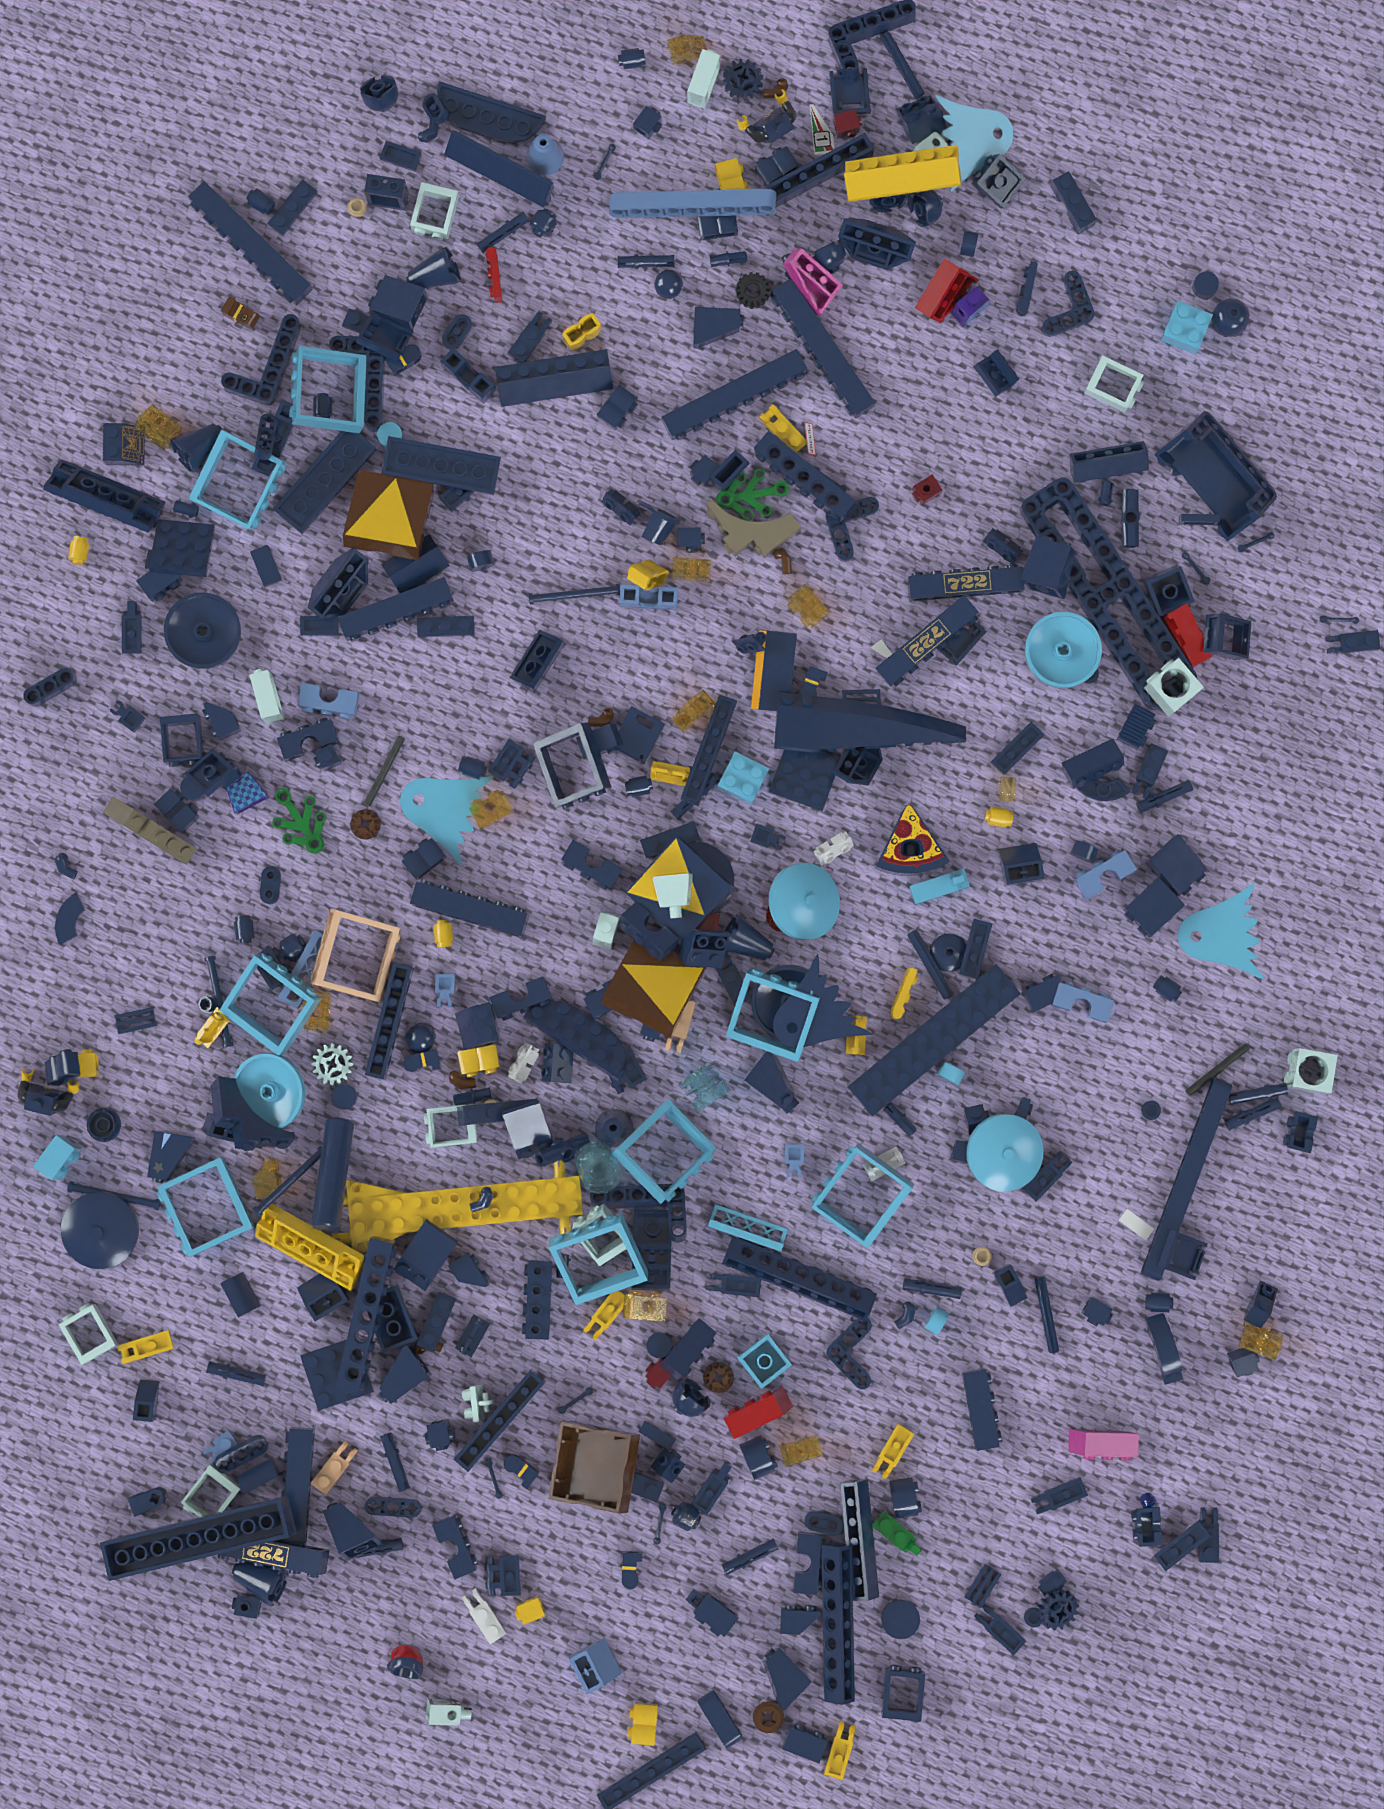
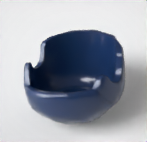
M664 270L656 276L654 287L657 294L662 298L672 299L680 294L683 280L676 271Z
M427 1023L413 1025L406 1035L408 1048L415 1053L429 1051L436 1039L433 1027Z

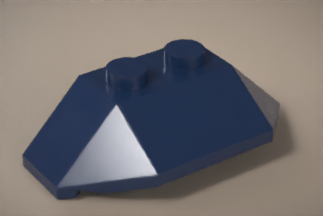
M844 218L838 236L851 258L886 270L910 261L916 241L902 231L867 219Z
M354 547L336 558L312 589L307 608L322 620L346 614L368 585L369 559Z
M857 747L855 750H847V748H844L831 772L847 783L869 786L883 761L881 749Z

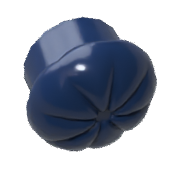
M98 1108L87 1119V1131L94 1140L109 1142L116 1138L120 1132V1117L110 1108Z

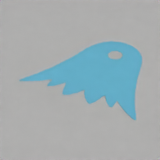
M935 95L940 104L950 113V115H944L943 118L953 125L945 129L942 134L954 141L950 146L958 145L962 183L971 174L985 166L984 161L988 156L996 154L1002 156L1008 151L1013 141V128L1009 119L998 111L958 104ZM995 128L1002 130V137L1000 139H996L993 136ZM957 186L951 187V192H952Z
M494 776L482 777L480 780L433 778L414 780L401 793V809L412 823L440 843L457 863L462 866L461 855L456 842L465 844L459 831L473 832V826L466 816H472L481 812V809L470 800L480 798L483 794L475 791L486 785ZM416 794H421L424 797L423 804L415 805L413 797Z
M1255 883L1228 900L1188 916L1178 930V941L1184 952L1193 958L1234 967L1264 979L1260 971L1249 960L1257 959V956L1250 950H1247V948L1260 943L1256 937L1246 933L1256 925L1258 920L1244 917L1252 908V905L1244 904L1251 895ZM1193 931L1201 933L1202 938L1200 941L1194 942L1191 940L1190 935Z

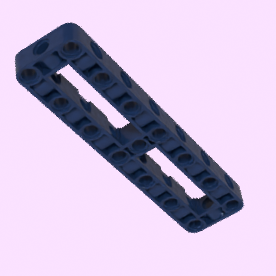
M1065 477L1058 478L1026 498L1020 507V514L1035 537L1052 536L1056 542L1060 543L1064 539L1055 525H1052L1045 515V511L1056 504L1060 505L1109 580L1101 587L1093 589L1086 578L1087 574L1074 557L1072 568L1076 571V576H1070L1068 588L1144 705L1150 710H1157L1161 707L1150 701V695L1144 689L1148 684L1146 680L1151 677L1148 673L1149 670L1139 654L1134 652L1127 641L1128 637L1117 620L1112 618L1106 609L1107 606L1121 599L1163 665L1171 659L1176 661L1179 658L1196 679L1197 674L1072 482ZM1064 485L1067 491L1062 493L1057 489V486ZM1032 505L1035 511L1029 513L1026 511L1025 506ZM1084 516L1087 519V524H1081L1078 521V517ZM1105 548L1108 551V555H1100L1099 549ZM1120 580H1126L1129 587H1121ZM1104 590H1110L1113 593V597H1105ZM1088 600H1094L1097 603V607L1090 608L1087 604ZM1142 611L1149 614L1148 620L1141 618L1140 613ZM1111 631L1115 632L1118 636L1117 640H1111L1108 633ZM1162 643H1167L1170 646L1169 652L1162 650ZM1129 664H1136L1138 666V671L1132 672L1129 668ZM1171 675L1172 678L1162 684V690L1169 697H1178L1184 693V684L1180 678Z

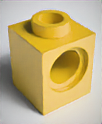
M93 1049L81 1050V1054H78L79 1078L99 1076L98 1053H93Z
M539 1596L518 1603L517 1609L514 1610L517 1620L522 1621L523 1625L546 1615Z

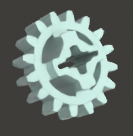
M331 1043L330 1048L324 1045L323 1051L318 1049L319 1055H313L316 1062L311 1063L312 1066H316V1069L312 1072L319 1074L317 1079L324 1078V1084L329 1080L331 1085H334L335 1081L342 1084V1078L348 1080L346 1074H352L349 1067L354 1066L353 1063H349V1060L353 1057L346 1055L349 1050L345 1049L342 1051V1045L335 1048L333 1043ZM334 1051L332 1056L328 1058L323 1057L326 1053ZM341 1055L345 1060V1066L341 1064ZM335 1059L337 1067L330 1069L328 1062H332ZM320 1063L325 1067V1074L321 1071ZM335 1072H342L339 1076L332 1077Z

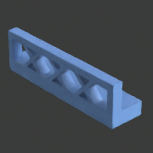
M314 930L291 973L292 976H297L301 980L308 973L309 980L304 984L307 987L312 986L310 984L311 971L314 970V967H309L315 956L318 955L323 934ZM284 986L278 997L298 1009L304 1001L301 997H299L297 1003L291 1001L295 992L287 986Z

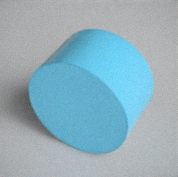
M393 422L384 423L378 429L377 437L384 448H386L388 436L403 439L401 428Z
M944 1061L937 1072L938 1076L958 1086L965 1074L962 1070Z
M937 1306L928 1318L924 1328L938 1335L950 1314Z

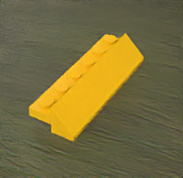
M958 145L845 161L844 177L848 201L852 202L961 186Z
M271 1204L262 1212L261 1220L256 1225V1238L351 1291L363 1271V1254L326 1233L314 1229L310 1224L274 1204Z

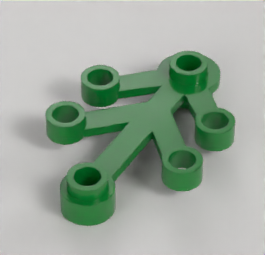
M756 469L754 476L743 492L734 494L739 485L746 482V475L741 472L740 475L744 476V480L738 481L736 478L728 490L720 491L716 496V503L722 509H733L742 515L743 520L750 521L753 518L752 510L744 509L736 503L738 501H745L758 510L762 517L768 518L772 514L771 507L763 505L755 498L771 495L785 497L789 492V485L785 481H778L774 487L754 490L758 482L762 481L765 477L764 470ZM761 472L763 476L761 478L756 477V473ZM784 487L785 491L783 493L778 492V488ZM722 498H729V502L723 503ZM769 509L770 513L765 515L762 511ZM750 512L751 517L745 518L744 513Z
M285 788L278 789L275 793L276 800L286 806L295 822L275 817L272 820V825L276 829H281L282 827L302 831L306 837H295L291 833H285L282 838L283 842L287 845L298 844L306 846V849L314 854L321 852L325 845L321 837L323 823L327 819L325 813L317 812L315 814L316 824L314 832L312 833L309 829L312 809L316 805V799L313 796L305 798V809L302 818L291 801V793ZM283 793L287 794V798L285 800H281L280 798L281 794ZM313 799L314 803L307 805V800ZM320 814L324 815L322 821L317 820V816ZM281 820V825L275 826V821ZM290 835L292 837L291 842L285 841L286 836ZM313 841H318L319 843L316 848L312 847Z

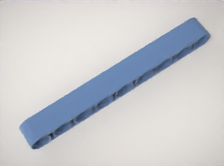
M771 189L620 192L611 194L609 214L615 218L769 215L775 212L776 192Z

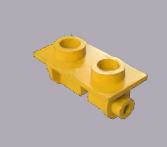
M653 761L650 778L653 781L685 786L690 768Z
M218 1007L195 1035L194 1042L201 1045L202 1043L209 1048L229 1023L230 1019L220 1012Z
M852 1016L856 1020L850 1024L866 1030L867 1017ZM866 1035L846 1037V1054L865 1055Z

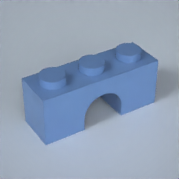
M621 584L620 607L677 610V587H659L646 591L638 585Z
M301 683L297 706L302 708L303 712L313 713V710L321 711L320 714L325 716H332V713L340 714L339 717L343 719H351V716L356 717L360 696L358 692L339 689L336 700L327 703L321 698V686Z
M1118 849L1109 855L1111 859L1106 862L1102 859L1093 864L1094 869L1088 872L1085 869L1076 874L1078 878L1074 882L1085 900L1104 890L1100 882V876L1103 872H1112L1119 881L1137 870L1126 850L1120 852Z
M1064 980L1063 983H1058L1052 1006L1070 1011L1074 1001L1082 999L1089 1005L1088 1018L1103 1023L1108 1022L1114 1000L1110 999V995L1104 993L1096 995L1092 993V989L1086 987L1078 989L1073 987L1074 983Z

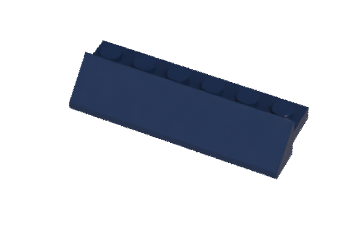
M455 130L451 132L444 153L445 156L541 207L549 205L551 193L554 189L552 181Z
M607 349L495 367L501 407L613 389Z
M62 459L53 468V473L45 482L43 490L53 495L67 499L70 502L94 510L104 516L111 517L147 533L156 527L166 503L156 497Z

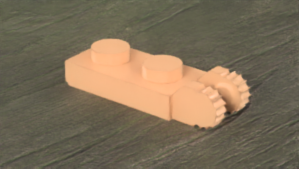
M689 1001L674 1033L671 1038L668 1037L665 1050L669 1051L671 1048V1041L674 1036L680 1038L676 1053L681 1054L696 1002Z
M344 1441L337 1452L332 1454L311 1482L314 1487L325 1495L334 1486L350 1465L349 1462L358 1452L354 1448L346 1460L341 1457L340 1454L348 1446L347 1441Z

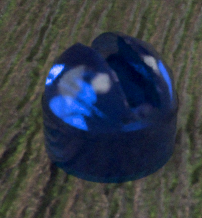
M1149 1492L1142 1494L1140 1497V1503L1143 1508L1152 1507L1157 1503L1155 1497Z

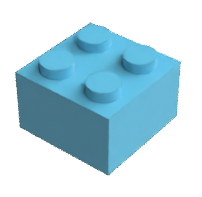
M1177 301L1160 341L1196 355L1213 314Z
M734 752L718 784V789L752 805L769 768Z
M56 1135L33 1167L50 1180L64 1179L70 1171L68 1169L72 1162L76 1163L80 1158L81 1154L79 1152L82 1148L64 1135Z
M768 1333L737 1356L738 1360L761 1389L792 1366L791 1362Z

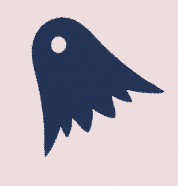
M817 954L804 979L796 988V990L808 994L813 991L812 995L820 998L804 1047L842 1037L873 1035L861 1027L850 1024L856 1020L855 1017L843 1016L851 1003L834 1001L838 994V985L824 988L827 975L825 974L819 978V956ZM791 995L779 1008L774 1018L773 1028L775 1035L783 1044L797 1048L812 1002ZM794 1022L797 1024L798 1030L796 1033H789L787 1031L789 1023Z

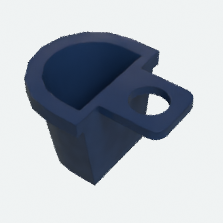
M638 500V505L653 511L642 534V538L655 544L663 545L675 525H679L681 520L658 507Z

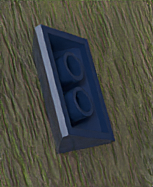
M429 534L424 537L419 560L394 556L381 564L399 593L418 587L450 566Z
M539 630L509 678L535 693L563 649L564 641Z
M395 1285L388 1288L387 1295L383 1296L381 1302L384 1304L383 1313L378 1315L377 1319L380 1326L376 1337L383 1353L419 1339L399 1286ZM375 1294L367 1296L370 1301H376ZM367 1311L368 1316H369V1318H370V1320H371V1319H372V1315H371L370 1312Z

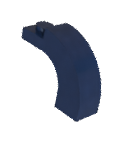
M1164 1313L1145 1318L1147 1332L1157 1354L1164 1385L1183 1380L1181 1360Z

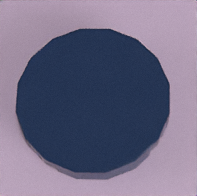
M893 1600L883 1609L881 1617L882 1626L892 1638L907 1639L918 1630L920 1615L915 1605L907 1600Z

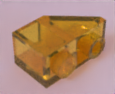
M682 35L667 40V48L672 65L699 58L702 49L707 50L704 36Z
M702 690L693 696L671 720L685 733L705 716L716 703Z
M273 1156L266 1158L252 1180L256 1199L267 1198L283 1183L281 1178L278 1179L277 1171H279V1164L277 1159L274 1160Z

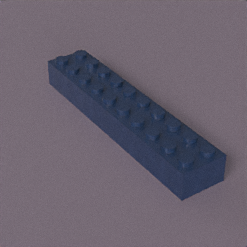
M995 964L847 1088L869 1115L873 1117L1021 993L999 966Z
M287 1495L100 1542L108 1581L288 1538L296 1535L297 1532Z

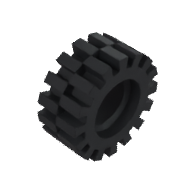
M749 272V275L744 274L742 278L740 277L736 285V297L739 299L740 304H744V307L747 308L748 306L750 309H753V307L760 308V305L763 306L769 299L770 285L764 275L760 276L758 272L756 274ZM750 284H756L760 288V294L756 297H750L746 294V287Z

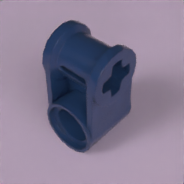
M156 1487L127 1498L134 1517L162 1505L167 1499V1492L162 1487ZM160 1495V1499H154L153 1496Z

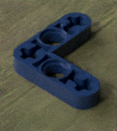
M1068 271L1063 279L1073 309L1044 321L1042 332L1048 337H1053L1088 324L1094 318L1095 312L1082 278L1077 271ZM1071 275L1073 278H1077L1075 280L1076 289L1071 291L1074 287L1073 283L1067 281ZM1075 293H1082L1084 300L1082 302L1075 301ZM1083 310H1085L1086 313L1090 312L1088 319H1086L1085 316L1080 317L1079 323H1077V317L1074 313H1077V316H1080L1083 314ZM1064 317H1071L1073 324L1066 326L1063 323ZM1059 319V324L1062 329H1059V326L1054 327L1053 332H1051L1050 329L1046 330L1048 323H1050L1051 326L1056 325L1058 323L1057 320Z
M874 497L856 500L855 508L858 510L857 515H848L842 523L839 520L829 519L828 512L826 513V523L836 555L840 561L848 562L854 554L846 523L875 514L878 511L879 502ZM868 501L876 505L872 511L869 508L863 509L864 513L861 514L860 503L862 507L867 506ZM835 531H844L845 537L842 540L836 539L834 536ZM848 541V544L844 545L846 551L850 550L848 557L840 555L842 546H837V544Z
M857 1318L828 1346L826 1353L839 1370L857 1388L863 1390L870 1386L871 1377L848 1352L869 1333L872 1324L867 1319L868 1323L866 1326L868 1328L866 1330L861 1329L858 1332L861 1336L858 1338L851 1328L854 1326L856 1330L860 1326L858 1322L860 1320L864 1322V1320ZM847 1333L854 1335L855 1340L852 1344H846L843 1340ZM831 1348H839V1354L842 1357L844 1356V1354L847 1355V1357L841 1361L840 1365L836 1363L837 1361H839L837 1356H830L832 1354ZM846 1361H852L854 1363L853 1371L846 1372L843 1369V1364ZM858 1368L861 1370L858 1374L861 1377H867L866 1385H858V1378L856 1376L853 1379L850 1377Z

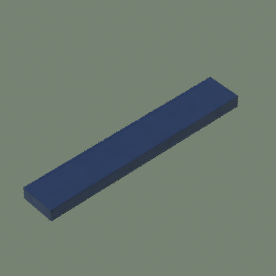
M719 695L682 793L681 801L699 806L737 705V700Z
M695 1732L599 1792L596 1796L604 1809H613L707 1750L698 1733Z

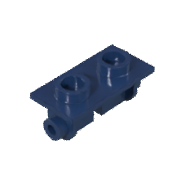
M611 488L605 493L602 503L607 509L617 514L623 522L631 526L634 519L641 513L638 511L639 508L630 501L624 505L623 502L626 498L616 489L613 490Z
M992 528L983 542L1002 556L1004 560L1013 564L1023 552L1020 549L1021 547L1011 539L1006 544L1004 541L1007 539V536L998 529Z
M758 632L755 635L745 634L731 642L743 654L766 650L762 645L766 641L767 636L763 632Z
M473 1314L455 1349L472 1358L491 1323Z

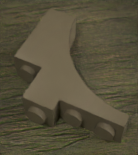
M713 499L706 506L708 516L712 520L716 519L719 523L717 527L723 535L727 534L723 539L725 543L723 547L729 555L732 553L734 556H737L751 544H754L753 549L757 555L760 556L762 554L765 558L801 531V526L790 513L771 521L751 522L730 515L720 508Z
M114 796L103 812L186 865L196 851L195 847Z

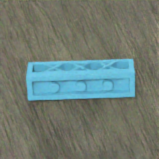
M716 1204L708 1223V1227L778 1251H782L788 1231L786 1228ZM717 1209L726 1212L728 1220L722 1223L715 1221ZM728 1213L733 1214V1215H736V1216L730 1218V1216H729ZM742 1217L747 1226L741 1229L735 1228L732 1220ZM747 1219H748V1220H751V1221H754V1222L751 1223V1224H748ZM756 1223L762 1224L765 1232L759 1235L753 1234L750 1226ZM765 1226L771 1227L772 1229L767 1231ZM749 1228L750 1232L744 1231V1229ZM775 1229L783 1231L780 1242L773 1241L768 1232ZM767 1234L768 1238L762 1237V1235Z

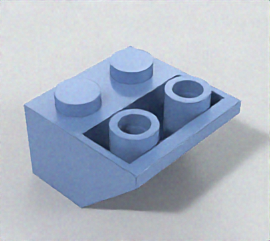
M605 1638L569 1657V1661L586 1694L605 1686L622 1674Z

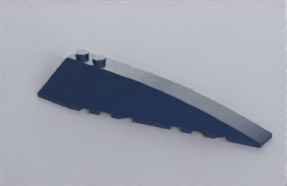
M781 692L778 694L774 749L815 753L819 752V749H828L829 752L836 751L837 748L855 750L857 747H864V749L896 747V744L913 746V743L932 745L933 742L938 741L941 744L966 742V726L936 717L859 701Z

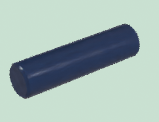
M329 1118L325 1124L311 1226L319 1231L336 1232L340 1229L354 1123L345 1118Z

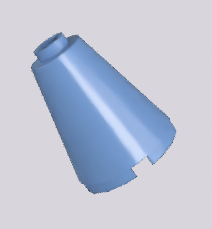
M541 134L529 146L526 158L529 167L540 175H551L556 173L563 164L564 152L558 142L546 134Z

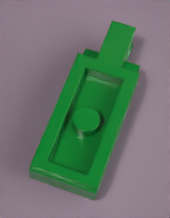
M883 1510L872 1523L877 1531L901 1551L903 1550L906 1553L910 1550L916 1556L922 1551L915 1544L917 1539L886 1511Z

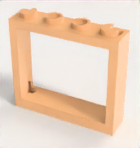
M330 909L310 984L380 1002V999H383L385 995V981L390 977L389 966L395 958L396 952L394 948L400 940V928ZM340 918L390 931L373 994L323 981Z

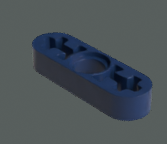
M263 414L260 417L254 451L255 456L260 460H268L272 455L277 426V418L272 414ZM266 422L270 423L269 428L266 427ZM261 435H268L270 439H264ZM262 446H266L265 451H262Z
M255 1435L219 1454L215 1458L217 1471L228 1473L264 1454L268 1449L266 1438L263 1435ZM259 1442L262 1444V1447L259 1448L256 1446V1443ZM240 1450L247 1452L243 1458L236 1457V1453ZM231 1455H233V1459L235 1462H232V1459L230 1458ZM224 1460L225 1462H227V1465L223 1466L221 1464V1461Z
M370 1497L365 1502V1510L370 1515L414 1518L422 1510L421 1503L416 1499ZM373 1500L376 1501L377 1505H382V1501H386L384 1505L385 1512H381L382 1508H376L375 1511H372V1508L368 1505ZM392 1501L396 1502L399 1506L398 1511L395 1513L388 1510V1504ZM401 1502H405L404 1506L409 1507L411 1506V1503H414V1506L418 1507V1510H415L414 1514H412L410 1510L404 1509L403 1514L401 1513Z

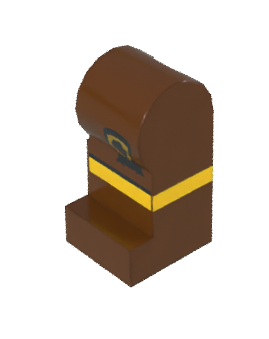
M230 296L221 309L223 316L253 330L260 318L259 314Z

